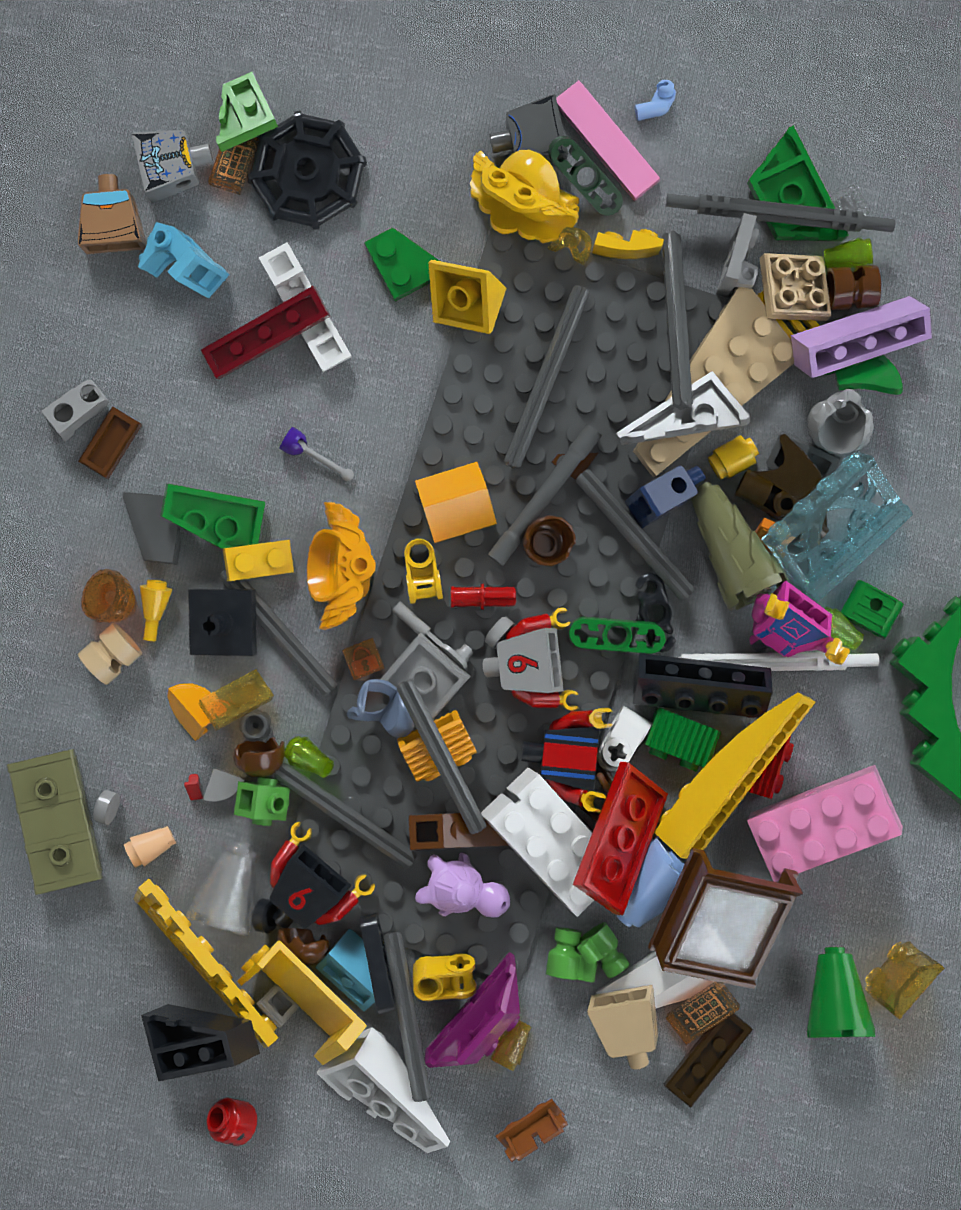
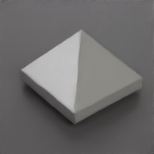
M277 984L257 1003L279 1028L299 1008V1005Z

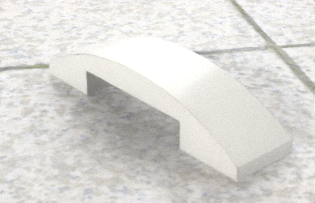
M288 242L259 257L283 302L311 287ZM330 318L301 333L323 373L352 357Z

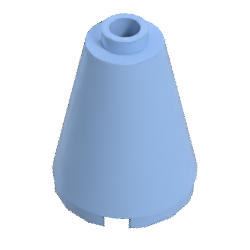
M658 836L651 841L624 915H616L628 927L634 925L639 928L664 911L687 860L680 858Z

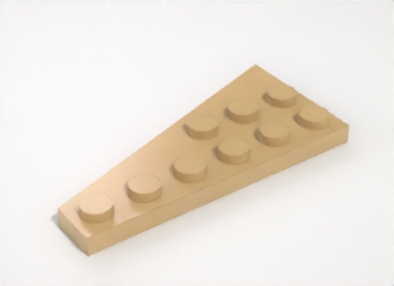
M736 287L735 292L723 307L715 324L706 334L691 358L690 372L692 385L713 371L742 406L793 365L794 357L791 339L776 319H767L766 307L753 289ZM672 390L665 401L672 397ZM711 431L639 442L633 452L652 477H655Z

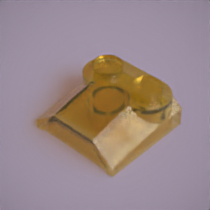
M910 941L903 944L901 942L896 943L889 950L886 962L880 968H874L865 979L867 983L865 991L899 1020L945 969L940 963L920 951Z

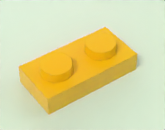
M290 540L223 548L227 581L294 572Z

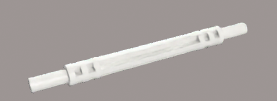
M821 651L800 652L791 657H783L779 653L680 654V657H678L771 668V671L846 670L847 667L879 666L878 653L849 654L842 665L831 662L826 658L825 653Z

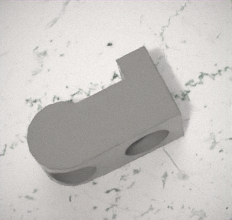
M87 380L74 389L69 390L41 412L59 436L66 442L75 434V430L104 410L109 400L93 380Z

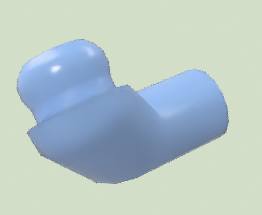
M660 81L650 102L634 106L637 121L663 116L669 111L676 96L672 81Z

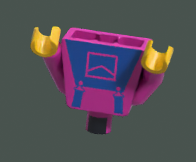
M788 581L783 582L771 595L760 593L756 596L751 613L754 620L753 635L749 638L754 650L763 652L771 647L783 657H791L805 651L819 650L825 653L826 658L835 664L842 665L845 662L850 649L842 647V641L839 638H831L832 614Z

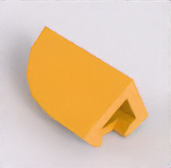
M187 683L168 688L167 696L175 717L195 741L209 731L206 728L209 724L217 719L220 720L227 711L215 695L199 685Z

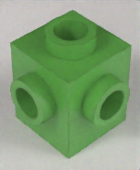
M258 777L257 782L238 781L234 815L252 819V824L272 826V820L286 821L290 788L277 785L278 780L269 777Z

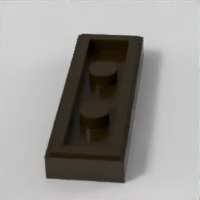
M731 1010L715 1019L663 1083L664 1086L691 1108L752 1032V1027Z

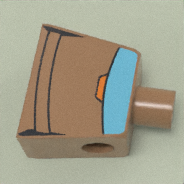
M99 175V192H87L82 195L78 245L86 254L145 249L147 243L135 198L129 190H119L118 177L116 175Z

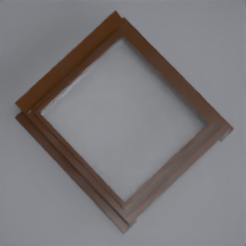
M692 848L649 942L648 948L650 951L656 952L662 971L755 989V981L796 897L803 895L796 881L799 874L795 870L784 868L777 883L713 869L705 851Z

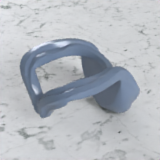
M372 679L366 681L359 691L357 707L352 706L347 711L349 719L380 721L386 732L393 737H406L415 727L397 688L385 680ZM367 692H381L389 696L390 701L384 709L376 712L364 711Z

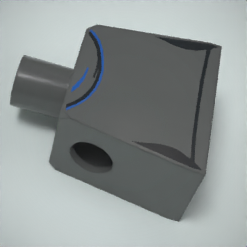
M552 94L508 111L506 113L507 130L489 134L493 153L511 150L513 154L518 150H532L540 153L552 166H555L548 155L549 145L555 138L564 136L556 95ZM561 145L557 149L560 153L557 159L559 160L563 157L567 160V148Z

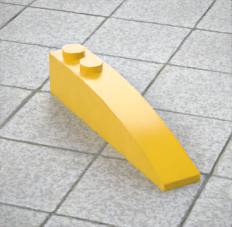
M797 692L742 730L706 764L691 783H688L681 789L678 795L679 799L671 809L667 810L660 817L659 825L654 833L680 858L687 859L692 848L704 850L816 702L812 698Z

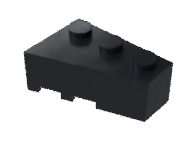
M170 1004L141 1015L158 1082L233 1067L260 1054L252 1021L249 1019Z

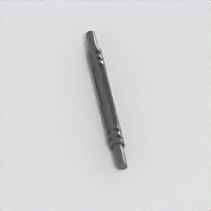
M667 193L665 207L697 210V214L741 219L743 214L746 213L757 216V221L860 232L861 229L893 232L895 228V219L864 216L863 212L700 194L699 197Z

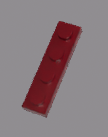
M311 286L201 349V352L215 378L220 380L331 317L316 287Z

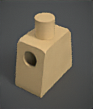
M653 985L591 995L587 1011L588 1016L608 1056L612 1058L627 1056L631 1069L646 1067L649 1064L646 1052L656 1049L658 1038Z

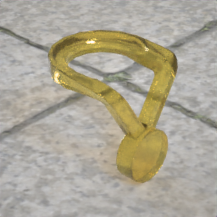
M566 227L560 233L559 239L552 241L547 249L556 252L564 247H568L574 260L579 264L585 265L592 249V240L582 229ZM582 238L586 247L579 253L577 246Z

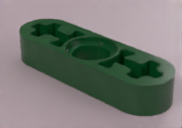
M567 136L555 138L550 143L548 149L549 158L600 214L611 216L617 213L623 203L621 192L574 140ZM562 145L567 148L571 145L568 152L577 163L572 166L563 157L558 160L557 157L560 153L557 149L559 146ZM584 167H590L594 171V179L588 185H581L577 181V174ZM598 186L607 195L614 193L611 197L612 205L603 204L600 207L603 200L594 191Z

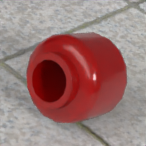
M229 1097L220 1099L213 1105L207 1115L209 1134L216 1142L234 1146L246 1144L256 1131L257 1113L255 1108L246 1101Z

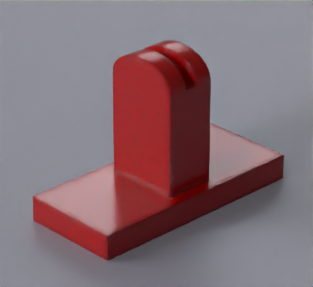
M198 774L189 775V782H184V786L190 800L203 799L204 796L200 788Z

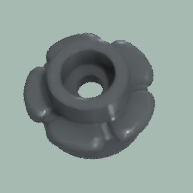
M251 709L245 713L246 716L240 719L239 729L247 740L255 742L258 739L263 740L269 736L271 732V718L266 712L261 713L258 709ZM254 722L259 724V727L256 729L253 728Z

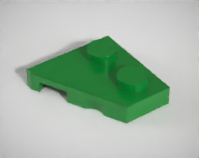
M394 228L364 242L395 302L430 284L428 262L431 260L440 261Z

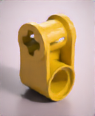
M424 539L411 540L404 552L410 604L416 603L417 599L437 597L438 600L443 599L439 570H437L433 546ZM417 545L426 546L429 550V557L423 563H415L411 559V550ZM432 584V587L417 589L418 586Z
M464 953L419 958L413 964L414 995L422 1001L454 998L466 999L473 996L477 990V984L473 980L474 958ZM461 983H463V989L460 988Z

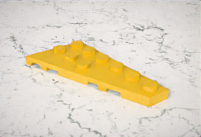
M147 879L138 887L133 898L134 901L238 1018L252 1021L256 1039L264 1048L269 1047L278 1039V1036L274 1033L277 1029L276 1025L266 1014L260 1015L252 1006L255 1002L250 995L242 988L239 990L232 981L233 977L222 964H218L211 953L214 949L202 936L196 937L189 928L191 923L179 910L176 912L168 902L169 898L159 886L154 885L150 879Z

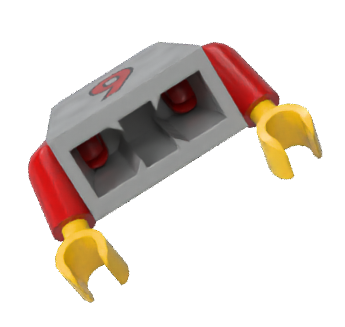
M558 608L551 616L541 614L524 618L506 633L505 640L497 643L498 657H490L483 660L484 675L487 678L500 676L503 690H511L514 698L533 708H557L561 705L565 709L576 710L578 706H568L566 704L568 695H579V693L573 690H563L557 629H564L571 622L559 623L556 616L568 610L566 608Z

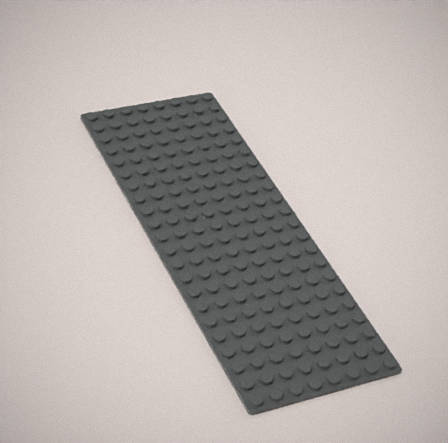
M492 227L477 269L490 271L507 289L493 331L490 334L462 328L457 329L309 778L409 848V815L452 814L460 812L441 775L431 781L423 779L416 782L400 751L397 742L398 737L388 734L380 721H359L347 717V711L352 706L357 707L358 694L363 684L372 679L380 680L418 636L416 632L392 612L393 608L399 602H402L431 628L430 632L453 650L460 649L464 644L472 649L473 654L470 656L467 668L464 670L471 677L433 720L439 719L453 710H457L477 753L472 755V759L469 762L457 767L479 811L482 812L501 793L516 803L519 798L511 794L507 787L527 768L540 775L541 763L521 761L523 741L543 743L544 730L550 728L552 721L572 711H594L598 708H608L626 653L623 651L586 649L575 646L569 636L571 623L579 617L636 621L641 606L638 593L640 591L645 592L648 581L644 583L641 589H637L635 584L640 576L651 573L652 568L571 476H569L538 517L541 518L548 515L562 517L572 525L576 536V544H574L568 559L552 567L537 565L527 557L524 551V537L504 566L499 565L487 554L503 533L511 527L566 455L570 445L586 424L596 429L602 435L590 451V453H598V455L587 469L592 471L633 519L634 517L624 501L639 488L680 465L685 468L690 452L689 449L661 473L652 477L633 452L638 443L621 445L616 435L617 432L664 403L672 390L664 278L552 242L541 243L536 239L527 240L522 238L517 231L510 234H501ZM575 285L585 287L590 291L588 300L521 468H511L504 464V459L572 289ZM684 285L689 358L691 360L706 334L715 324L723 307L730 299ZM557 454H565L558 458L556 465L552 463ZM478 462L489 492L497 524L434 544L415 481ZM670 513L643 528V531L658 548ZM424 539L433 546L437 570H439L443 599L438 600L437 597L417 599L416 603L410 604L404 552L411 540ZM417 545L412 548L410 554L412 561L415 563L425 562L429 557L428 548L423 545ZM432 584L418 586L417 589L432 587ZM481 584H484V587H514L516 589V605L513 607H484V610H481V607H451V586L481 587ZM558 608H566L568 610L556 616L559 623L571 622L566 628L557 629L563 690H573L579 693V695H568L566 704L568 706H578L576 710L571 711L563 708L561 705L557 708H533L514 698L511 690H503L500 676L487 678L484 675L483 660L485 658L498 657L497 648L493 649L485 642V637L499 619L506 616L516 625L524 618L541 614L551 616ZM582 624L581 629L575 630L574 634H578L581 641H586L588 635L598 636L596 643H603L602 630L604 625L598 624L599 631H590L588 624ZM621 626L612 627L607 634L608 640L613 644L622 643L627 636L626 630ZM357 646L369 648L372 653L377 655L381 666L380 669L358 678L355 677L350 666L354 648ZM360 650L356 654V659L365 657L368 654ZM367 692L364 711L376 712L384 709L390 701L389 696L381 692ZM604 712V713L602 714V721H603V722H604V719H605L606 712ZM304 798L302 799L295 823L301 822L296 830V836L303 838L309 828L312 829V835L308 841L300 842L298 848L303 844L352 885L349 888L350 891L355 888V879L362 874L367 876L359 882L360 890L366 891L373 883L375 884L374 891L370 895H361L358 898L359 903L341 920L332 922L333 924L362 933L360 916L377 913L383 937L387 933L400 932L404 947L433 957L459 953L471 955L475 960L474 970L488 975L511 952L515 956L517 983L521 981L550 889L510 846L413 850L416 852L417 857L407 869ZM564 801L575 813L577 805ZM460 853L467 854L471 865L480 873L483 883L495 882L504 885L510 896V907L505 913L494 918L482 915L475 907L468 912H453L447 916H442L439 914L440 910L432 904L417 903L415 899L416 893L419 889L428 886L432 872L428 868L430 856L434 854L443 861L448 862L458 861Z

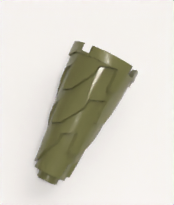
M706 482L697 487L698 494L691 501L699 520L697 523L711 554L709 558L719 580L717 585L729 611L738 610L754 603L756 596L760 593L772 594L770 587L774 585L778 588L783 582H789L785 571L775 556L769 554L756 532L750 529L736 505L731 504L719 485L712 486L710 482Z

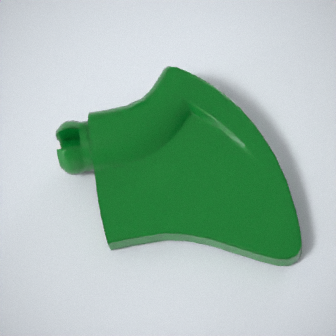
M884 355L825 374H835L839 391L867 389L892 395H899L903 392V383L897 368Z

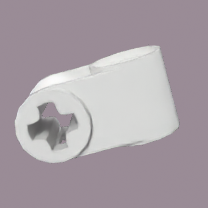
M625 706L620 709L614 718L613 725L609 728V732L597 752L599 766L607 771H617L620 762L630 761L652 725L650 721ZM613 748L618 750V759L615 761L610 759L612 755L610 751Z

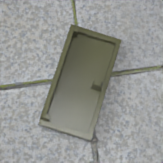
M75 749L7 764L16 802L15 806L24 838V847L34 883L35 895L102 879L103 870Z

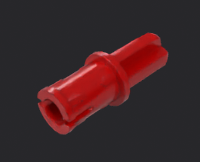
M481 584V587L451 586V607H481V610H484V607H513L516 605V589L514 587H484V584Z

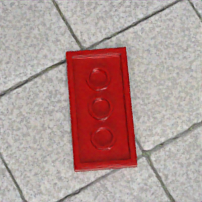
M629 762L619 763L572 884L616 915H624L668 796L667 792Z

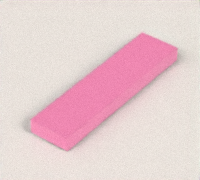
M580 80L556 98L561 114L633 201H636L660 181L657 173Z

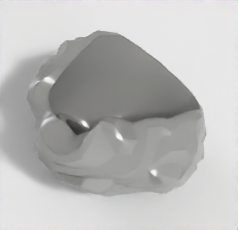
M852 389L834 393L827 400L817 403L812 407L807 418L809 434L817 448L840 457L852 454L865 447L870 442V436L874 428L872 412L864 408L861 403V396Z

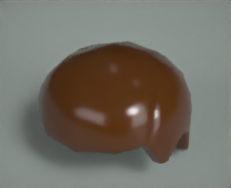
M550 515L533 521L527 528L523 539L524 551L527 557L537 565L550 567L568 559L574 544H576V536L572 525L562 517Z
M271 737L266 743L258 740L255 742L244 741L237 745L234 750L233 758L235 765L239 770L251 777L270 776L279 770L284 761L285 742L281 741L279 746L274 737Z
M278 929V940L306 966L319 962L327 955L329 941L326 940L324 934L321 935L319 941H316L310 929Z

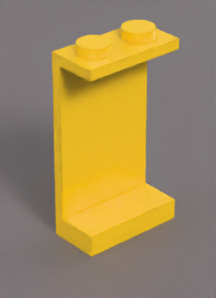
M280 940L270 948L266 944L263 945L241 967L245 972L237 980L241 986L262 970L330 1036L314 1055L322 1065L346 1052L367 1027Z

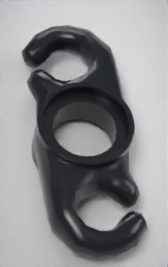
M643 574L638 578L635 584L636 588L641 589L644 583L652 581L656 585V590L652 594H646L643 591L638 593V598L641 601L640 618L642 621L651 622L647 616L648 609L653 604H660L664 609V615L659 621L654 623L658 624L665 633L670 635L673 633V628L670 624L672 610L669 605L664 582L657 574ZM648 629V633L645 636L648 645L652 646L656 635L653 629ZM669 637L663 648L658 652L669 651L676 642L675 637Z

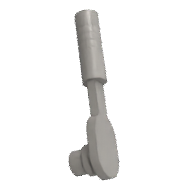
M399 602L393 608L392 612L418 635L422 633L463 670L467 668V662L473 654L469 646L464 644L455 651L430 632L431 628L402 602Z

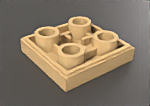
M764 253L760 257L767 319L827 321L831 317L823 256Z

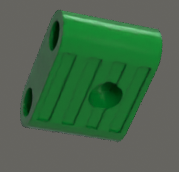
M857 580L839 615L871 634L886 639L904 604L862 580Z

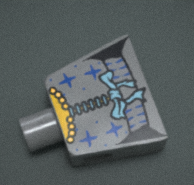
M183 130L132 133L144 192L151 203L197 186L199 178L196 167L214 163L209 143L192 147L186 132Z

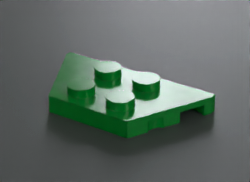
M794 125L789 127L747 182L754 199L836 209ZM766 222L775 240L843 241L849 236L845 230Z

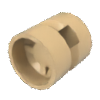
M112 623L99 634V642L91 641L78 653L80 660L86 668L105 685H108L121 673L122 665L129 666L142 655V651L135 641L116 623Z

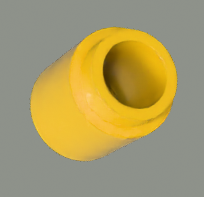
M739 435L713 450V455L707 458L714 473L720 480L725 477L730 479L756 464L755 456L759 455V452L750 437L744 439L742 435Z

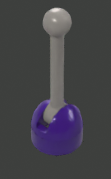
M291 427L279 447L280 450L293 456L300 455L301 453L308 454L339 473L344 481H351L354 478V472L351 469H343L307 447L306 436L294 427Z

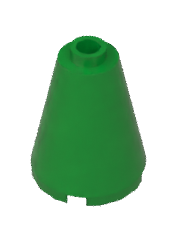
M845 947L824 948L825 954H819L817 959L806 1030L807 1037H875V1027L853 955L845 953Z

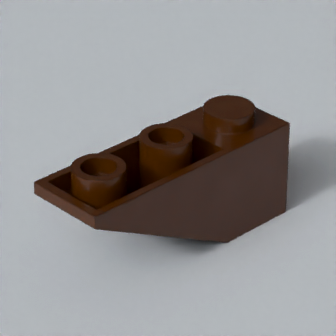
M460 813L409 815L410 850L509 845L486 820V828L478 833L471 834Z

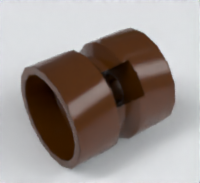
M877 265L857 266L854 271L850 267H832L828 269L826 279L831 310H847L851 308L852 304H855L858 309L878 307L881 298V275Z

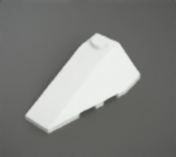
M702 917L694 922L677 958L741 971L709 921ZM653 951L595 992L596 994L653 985L655 1007L659 1008L694 998L714 984L719 989L726 983L662 971L656 952Z
M373 1027L364 1030L346 1052L322 1065L317 1071V1074L340 1096L348 1101L353 1096L368 1106L367 1114L374 1118L378 1115L394 1123L393 1130L426 1153L448 1147L450 1140L427 1101L415 1102L412 1099L408 1071L398 1052L386 1041L385 1036Z

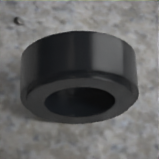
M262 898L255 905L252 925L256 932L269 934L277 926L273 915L279 908L270 899Z

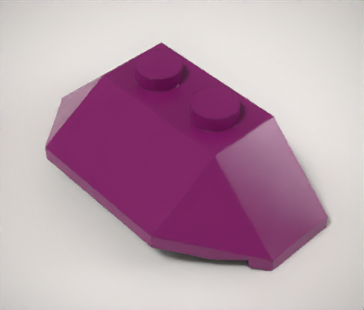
M511 952L503 958L479 986L476 993L467 1000L425 1049L424 1059L427 1067L476 1064L484 1055L488 1057L492 1054L499 1043L498 1038L505 1030L509 1032L516 1026L520 1019L515 956Z

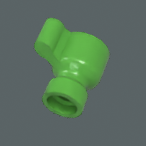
M606 922L596 925L581 937V944L577 949L588 965L601 961V968L608 978L617 976L630 965L625 955L617 951L618 939Z
M564 927L555 928L554 940L557 944L548 953L546 975L562 979L595 982L597 962L588 965L583 956L576 951V946L580 944L582 931Z

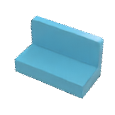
M349 929L315 968L365 1012L375 1002L364 941L353 930Z

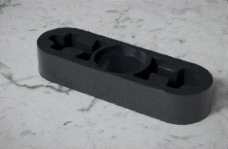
M373 913L360 916L361 931L377 1011L379 1014L395 1011V996L378 914Z

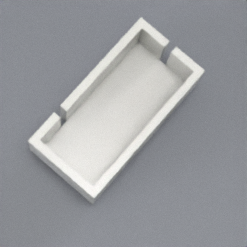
M527 768L507 787V790L519 798V800L514 803L501 793L481 814L563 905L578 917L594 901V899L572 885L592 832L538 773Z

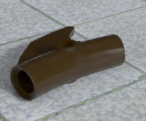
M781 434L779 439L784 454L783 464L777 469L767 471L747 469L736 489L735 496L759 508L782 526L794 530L793 536L806 549H809L829 532L822 477L820 471L806 453L786 434ZM784 498H790L791 504L787 508H781L780 506Z

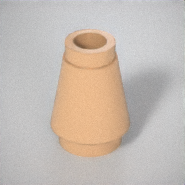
M166 826L130 837L131 841L125 843L124 847L135 868L140 865L145 867L172 845L176 844L171 830Z

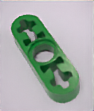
M579 617L571 623L569 628V636L572 643L579 648L653 654L660 651L666 641L664 631L654 622ZM582 624H588L590 631H599L598 624L604 625L602 630L603 643H596L598 636L588 635L586 641H581L580 636L574 634V632L581 629ZM614 626H621L626 630V639L620 644H613L607 638L608 631ZM631 627H638L636 629L637 635H647L648 629H653L654 634L659 636V640L653 641L652 646H647L645 640L635 639L636 646H631Z

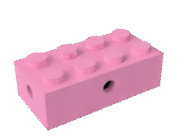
M875 765L751 812L747 819L774 882L779 881L784 868L795 870L797 873L804 872L902 835L903 828Z

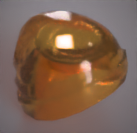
M103 569L92 575L86 583L82 593L81 607L85 615L95 622L117 623L134 615L137 608V599L130 582L117 570Z

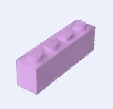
M908 296L791 335L794 365L811 378H815L931 339L930 308Z

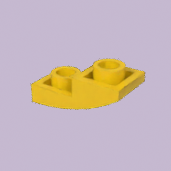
M647 229L633 230L629 242L623 240V236L615 232L607 231L605 234L598 232L592 254L616 259L648 258L659 255L664 239L658 238L657 233Z

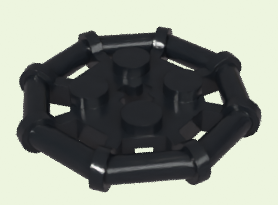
M301 110L294 111V115L278 124L277 128L256 137L258 143L251 171L247 174V183L254 187L269 212L268 217L274 221L281 219L310 226L313 230L320 229L319 226L348 208H354L357 205L356 197L363 169L367 166V159L361 155L345 129L344 122L302 114ZM304 128L327 134L324 138L307 135L304 133ZM297 129L298 135L293 137V141L288 144L285 142L281 145L276 142ZM334 140H338L348 157L338 158L331 147ZM269 149L276 152L272 169L264 170ZM306 162H311L312 169L315 170L314 173L303 176L302 172L298 170L299 166L304 167ZM350 168L344 191L337 186L340 170ZM275 180L283 192L278 200L275 199L266 181ZM332 193L339 197L336 201L317 211V202L324 201ZM289 200L306 203L309 205L310 213L285 206Z

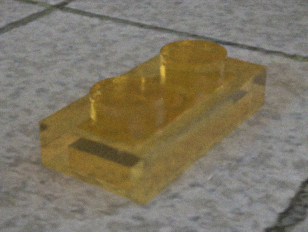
M257 669L201 698L199 706L217 731L272 701L274 695Z

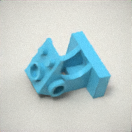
M158 222L155 223L153 231L147 239L144 253L139 255L140 262L138 267L157 278L170 263L176 261L167 272L179 283L208 299L230 275L222 266L215 263L190 236L173 226Z

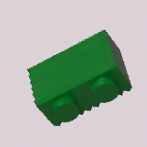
M656 707L651 720L652 725L642 744L650 747L648 750L649 754L664 760L667 759L668 754L680 758V766L697 772L699 766L704 768L711 760L721 731Z

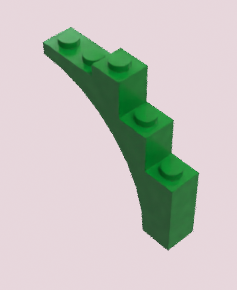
M954 596L943 608L946 614L938 623L934 621L924 631L922 635L925 638L924 641L920 637H910L908 640L903 638L892 650V654L895 656L889 663L919 687L918 690L912 689L902 701L904 707L899 712L929 737L928 740H922L912 752L914 758L910 761V764L961 805V732L957 724L952 700V670L956 649L961 638V596Z

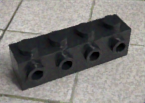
M639 653L633 679V704L744 716L748 718H759L765 714L773 694L771 668Z

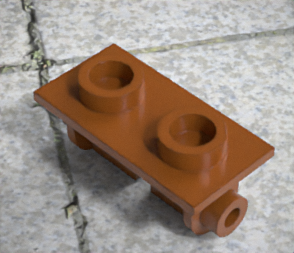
M550 1099L546 1103L537 1105L532 1112L520 1120L508 1124L502 1132L496 1135V1138L506 1148L505 1153L511 1162L516 1159L521 1161L538 1149L534 1137L539 1135L541 1141L546 1144L559 1134L565 1132L564 1127L568 1125V1122L564 1117V1112L553 1099Z

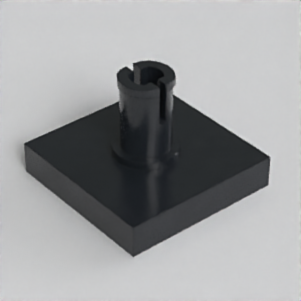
M256 589L188 590L190 655H257Z

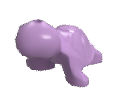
M464 853L459 854L458 861L448 862L443 861L437 855L433 854L430 856L428 868L432 874L429 884L419 889L415 898L419 904H432L440 910L439 914L442 916H447L453 912H468L475 907L482 915L494 918L505 913L510 907V896L504 885L495 882L483 883L480 873L471 865L468 855Z

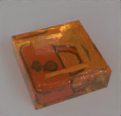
M374 638L342 650L354 681L385 669Z

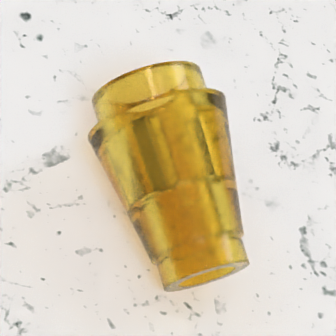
M519 1020L511 1031L505 1030L498 1039L499 1043L490 1059L514 1072L517 1064L521 1066L529 1032L532 1027Z

